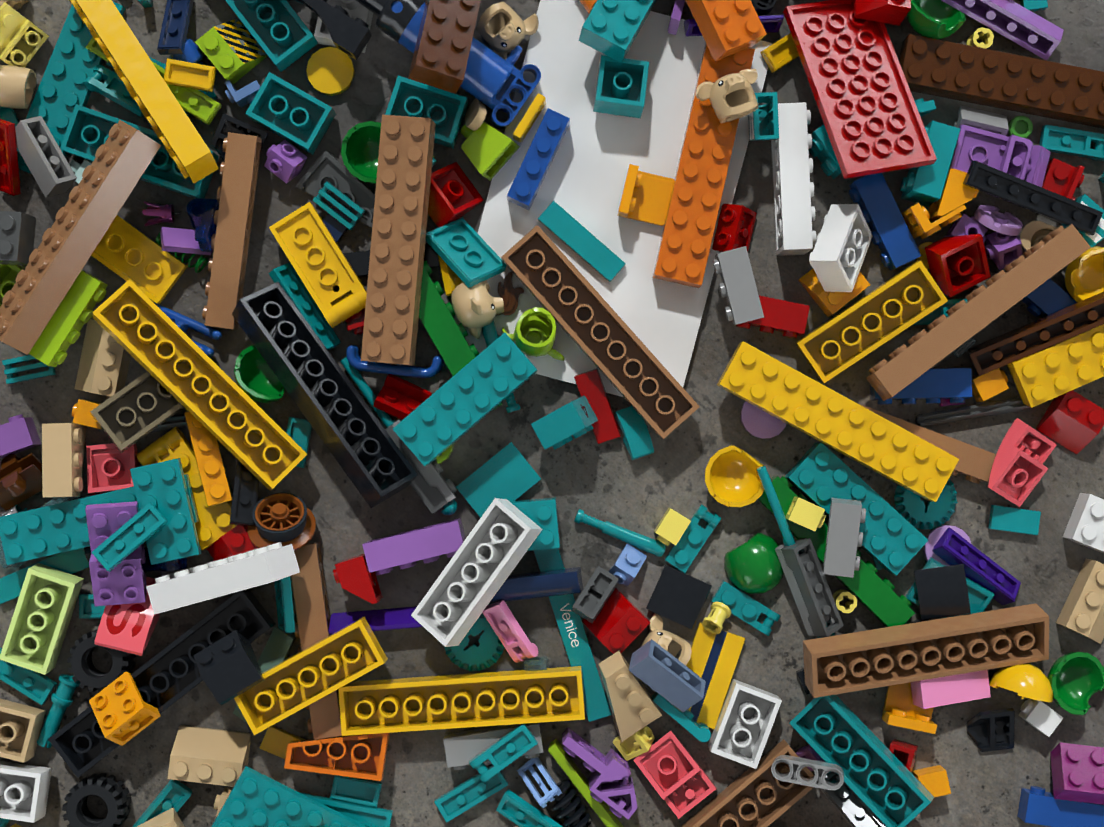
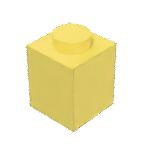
M794 496L785 517L789 521L816 531L817 528L822 527L826 515L823 514L824 508Z
M668 508L654 530L658 534L656 539L667 546L670 543L677 545L691 521L673 509Z

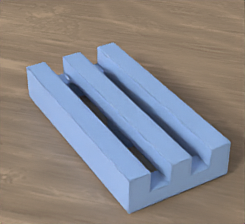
M538 757L531 758L517 770L542 808L547 806L546 803L548 801L552 802L556 794L559 796L562 793ZM534 763L536 764V766L538 767V769L540 770V772L542 773V775L544 776L552 790H548V788L546 787V785L544 784V782L532 766ZM527 769L530 771V773L532 774V776L544 792L545 796L542 797L540 795V793L538 792V790L526 774L525 771Z

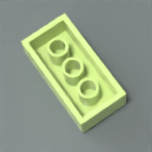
M40 563L28 568L0 654V660L44 675L54 669L84 578Z

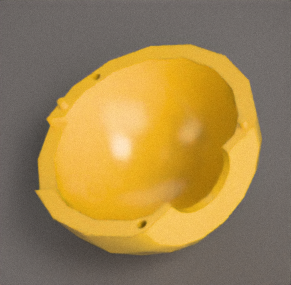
M1096 246L1089 248L1068 264L1065 272L1066 289L1076 302L1104 292V247Z
M728 446L720 449L710 458L705 469V483L708 491L717 502L727 507H743L752 504L764 492L757 472V468L764 465L737 446Z
M1030 663L1000 667L993 673L989 681V686L994 688L1001 687L1017 692L1018 696H1022L1021 699L1025 697L1043 702H1052L1053 690L1049 679L1038 667Z

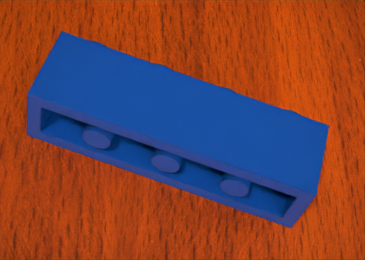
M549 108L547 109L507 194L508 201L530 210L570 125V118Z
M882 173L867 175L849 185L850 197L854 203L857 202L871 230L873 236L871 240L875 246L878 245L882 253L880 254V259L885 267H888L891 271L922 256Z
M1048 279L1022 299L1028 306L1027 310L1034 316H1040L1041 318L1078 303L1051 279Z
M971 368L929 369L896 395L885 401L882 400L870 384V400H877L878 405L892 404V400H902V404H916V400H926V404H939L941 399H950V403L957 404L965 403V399L972 397Z
M1031 786L1030 789H1021L1017 817L1025 823L1050 827H1104V805L1054 799V793L1045 792L1046 789L1037 786Z

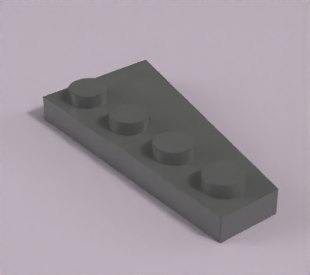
M325 150L295 187L316 197L319 194V190L328 181L365 210L359 221L372 228L375 193L359 179L352 176L342 163ZM331 190L327 191V194L333 197L336 201L342 204L354 215L358 213L354 208H352L345 201L339 198ZM324 197L322 198V201H324V202H326L327 204H329V205L333 206L334 208L338 209V208L335 207L332 203H330L327 199H325Z

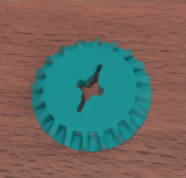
M948 479L936 502L929 501L926 507L924 501L920 500L921 496L899 484L894 495L897 512L918 529H934L942 526L946 521L950 520L958 503L956 499L957 492L954 488V483L950 479Z
M483 613L458 646H444L446 655L450 658L451 662L459 668L468 671H480L489 668L498 661L504 650L503 644ZM484 630L478 640L480 645L473 644L464 649L469 644L470 638L468 636L470 634L476 636Z

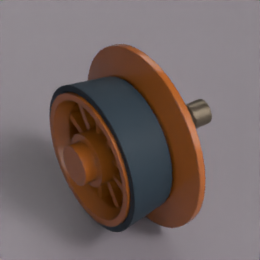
M280 492L262 498L253 509L255 525L254 527H247L249 539L257 548L281 542L282 546L292 544L294 551H296L312 539L316 530V520L311 510L306 507L300 497L291 493Z

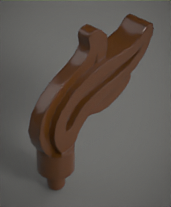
M512 272L506 275L503 284L504 288L501 286V281L498 283V294L500 298H503L504 312L495 316L512 315L517 309L519 295L524 293V289L521 287L514 289Z

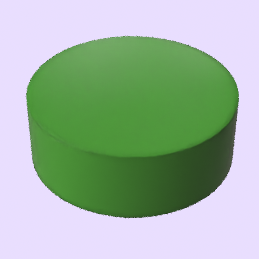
M1017 116L1008 123L1009 130L1007 133L1009 136L1015 135L1027 138L1033 131V124L1028 117Z

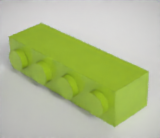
M82 269L29 354L47 366L57 367V365L62 364L67 357V349L78 340L80 336L79 330L84 323L86 324L92 318V310L96 303L101 302L107 292L105 289L108 285Z

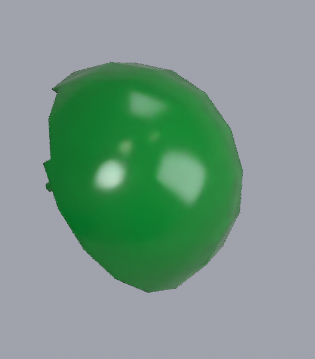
M911 0V9L907 14V20L916 33L933 39L949 37L966 21L964 13L941 0Z
M367 121L358 123L348 130L342 140L341 155L344 166L352 176L362 182L376 183L381 123Z
M251 345L242 350L234 366L236 384L253 401L269 403L280 400L285 391L284 386L256 347Z
M757 533L745 543L727 552L724 557V569L729 581L737 589L749 594H763L772 590L781 582L784 575L775 548L780 545L772 537L763 533Z
M1071 652L1057 659L1053 663L1047 677L1053 690L1054 702L1071 714H1086L1091 707L1088 704L1090 697L1095 692L1102 691L1104 688V667L1100 661L1093 655L1084 652Z

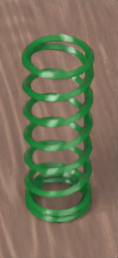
M160 232L155 239L158 245L161 244ZM177 252L174 254L175 258L181 257L182 263L188 262L189 268L195 267L196 273H199L208 262V258H204V255H201L198 261L190 266V262L196 254H192L186 261H183L186 253H182L177 256ZM205 261V263L203 264V266L198 270V268L200 267V265Z

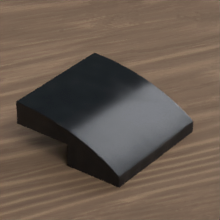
M964 564L914 571L921 620L971 614Z
M665 565L646 609L687 628L694 629L712 585Z

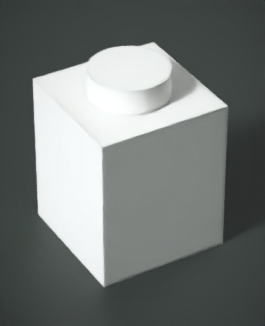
M1027 699L1022 704L1021 712L1019 713L1021 718L1048 737H1050L1063 719L1061 715L1045 703L1034 699Z

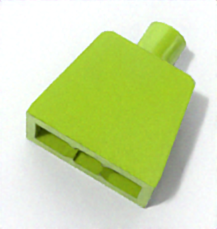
M485 122L476 131L466 127V124L461 129V134L466 138L461 145L462 150L478 172L489 181L520 147L508 136Z

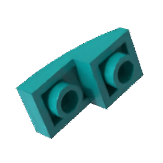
M630 406L616 411L614 416L624 435L623 442L631 459L635 460L654 453L653 443L646 423L636 410Z

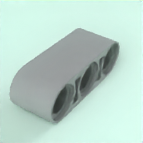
M779 755L774 759L771 767L773 776L777 780L826 790H837L844 782L842 768L832 763ZM779 762H785L789 765L790 771L788 773H780L776 765ZM803 767H811L815 775L811 778H806L802 775L801 769ZM834 771L839 774L840 780L831 783L826 779V774Z

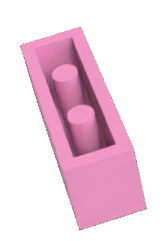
M988 670L910 682L913 705L922 709L991 697Z

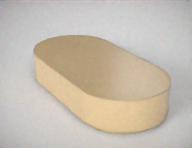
M477 98L471 102L465 114L466 127L473 131H476L482 125L487 114L485 104Z

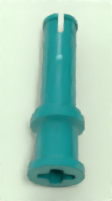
M61 674L59 676L60 683L56 693H53L51 696L53 704L36 742L41 747H45V744H47L46 748L52 747L48 739L58 731L66 708L73 703V694L81 682L79 680L74 682L72 679L74 676Z

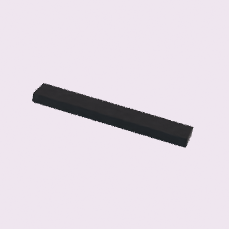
M972 160L963 184L1066 226L1073 224L1077 230L1088 235H1094L1103 214L1101 211L978 161Z

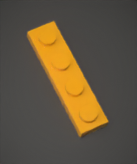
M185 412L184 415L207 507L231 502L232 497L217 439L190 412Z

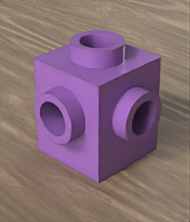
M283 140L278 145L273 144L266 153L268 158L264 167L287 184L300 174L307 156L292 144Z
M962 214L961 218L954 221L945 237L981 234L983 242H985L986 237L984 235L988 229L978 222L975 217Z
M994 232L985 236L986 246L984 247L987 259L992 260L999 270L1004 269V267L1022 255V243L1018 235L1010 236Z

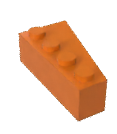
M390 733L292 741L287 746L284 768L382 781Z

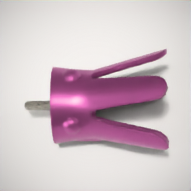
M144 201L145 204L151 206H148L142 213L146 216H159L145 223V226L163 222L174 223L175 215L181 214L174 211L173 204L159 205Z

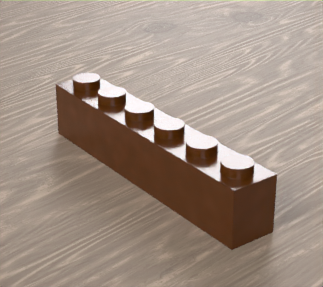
M1104 292L968 349L979 376L1103 325Z

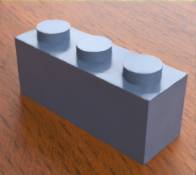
M652 639L632 653L629 671L682 712L703 699L706 681Z

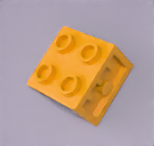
M630 164L617 216L664 226L675 180L638 171L639 166Z
M919 203L901 214L913 239L920 236L923 240L942 229L939 224L945 227L961 218L960 212L967 208L965 205H962L933 223L929 221L930 215L924 206L921 207Z
M127 671L89 700L104 737L121 746L125 745L161 716L158 708L143 701L131 673Z
M911 683L888 686L881 719L888 725L936 734L937 724L931 720L934 707L922 709L913 705Z

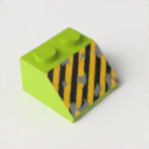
M238 19L212 27L195 41L222 76L232 84L236 83L268 56Z

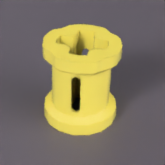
M978 28L967 39L966 45L987 49L993 43V32L987 28Z
M837 590L833 593L832 596L839 611L851 613L857 607V599L850 592ZM843 596L849 599V601L845 602V607L839 604V601H843Z
M713 602L710 608L711 611L708 617L704 618L702 625L707 631L713 634H720L724 621L731 616V610L721 602Z

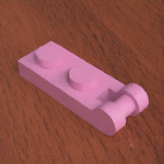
M501 600L487 605L482 613L515 663L524 661L526 657L531 659L538 656L536 644L530 642L505 601Z

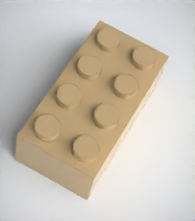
M0 698V757L22 763L34 757L37 747L36 742L41 732L46 710Z

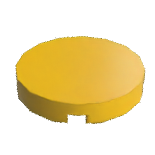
M335 47L321 48L313 53L306 69L308 80L313 88L329 96L338 95L346 91L350 87L355 74L354 65L350 57Z

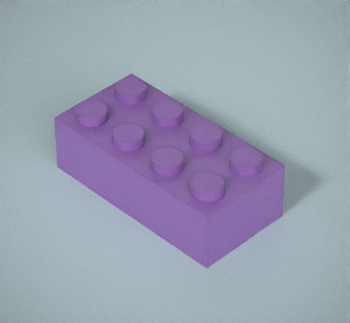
M461 518L370 540L363 543L362 546L369 573L376 571V575H382L391 572L395 566H399L401 570L413 567L417 564L416 561L423 560L425 564L437 561L440 558L439 555L447 554L448 558L453 557L466 538Z

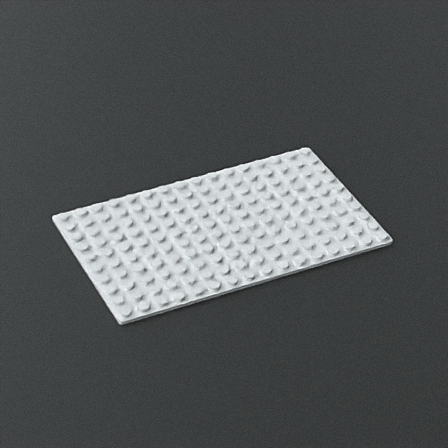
M540 0L536 14L539 21L538 29L535 34L530 36L522 68L528 64L537 66L541 72V78L513 121L505 129L504 135L508 136L520 147L492 178L478 235L501 258L538 225L676 381L684 387L714 274L713 260L716 259L715 255L719 253V251H714L712 246L723 204H732L749 142L748 115L739 118L702 286L695 288L652 278L664 226L617 216L630 164L639 166L638 171L675 180L706 42L703 36L687 37L684 29L685 20L680 19L677 34H669L667 30L671 16L650 11L625 56L626 59L649 62L645 103L641 118L593 112L601 55L605 54L578 41L582 26L589 13L579 0ZM762 40L756 45L749 47L755 49L751 69H756L758 73L757 80L751 84L754 93H762L768 71V66L760 52L772 45V43ZM532 72L523 73V78L526 82L532 83L535 81V76ZM516 91L513 102L518 103L522 100V97ZM539 93L545 97L546 105L523 142L520 143L513 139V133ZM549 108L570 118V125L530 210H527L508 201L507 194ZM553 201L626 263L611 282L607 281L538 220L540 215ZM508 267L504 272L487 279L490 286L488 293L492 297L500 298L498 283L501 281V286L504 288V279L509 272H512ZM514 274L512 276L514 289L521 287L524 289V293L519 295L517 309L512 315H498L494 317L499 337L503 334L501 331L502 327L509 334H514L515 326L525 311L534 307L544 308ZM455 315V321H456V323H457V325H458V324H460L461 322L458 320L457 316ZM555 321L556 337L553 349L562 354L565 360L554 359L549 354L539 357L524 355L538 370L535 374L576 384L575 375L596 369L597 367ZM465 327L469 334L465 339L469 346L474 343L480 354L487 348L482 330L480 339H476L470 334L469 328ZM598 369L606 393L623 397Z

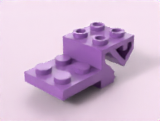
M963 124L959 126L960 133L949 169L953 168L967 173L973 160L1042 187L1051 154L1049 150L1043 146L1033 145L1030 139L1015 135L1008 137Z
M137 501L86 505L85 511L91 552L139 512ZM144 543L110 572L91 553L89 568L95 606L143 603L146 601V574L141 565L146 563Z
M567 727L562 733L563 749L574 758L576 755L584 760L582 764L593 772L588 778L589 790L592 791L590 795L598 802L602 803L605 801L610 805V811L617 817L621 818L624 816L629 820L637 809V801L632 777H629L631 772L628 761L612 748L605 756Z

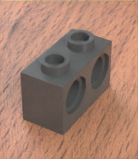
M598 566L572 606V611L593 624L618 585L619 578Z

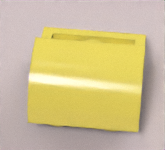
M4 2L0 7V59L8 65L25 68L49 36Z

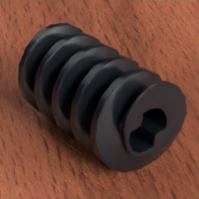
M566 779L557 783L562 793L559 796L557 794L554 796L553 801H555V804L551 810H560L556 818H565L561 826L588 827L592 823V821H589L591 818L590 814L584 813L586 807L583 804H579L581 798L574 796L576 793L575 788H569L571 781Z

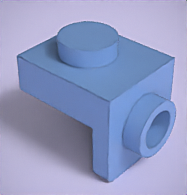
M227 80L225 84L228 89L225 90V93L231 103L236 102L240 107L252 103L261 85L255 80L245 87L236 90L234 85Z
M627 543L614 565L610 568L609 573L619 578V584L628 586L635 579L647 556Z

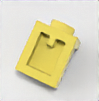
M645 726L623 742L619 736L615 737L613 744L624 759L628 761L649 751L655 737L652 730Z

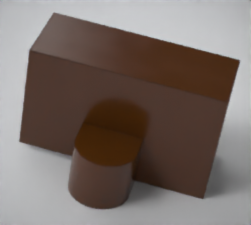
M32 453L21 460L15 454H9L1 462L0 506L5 511H8L42 490V463Z

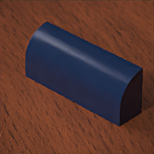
M581 567L509 575L490 603L501 600L506 602L581 593L583 591Z

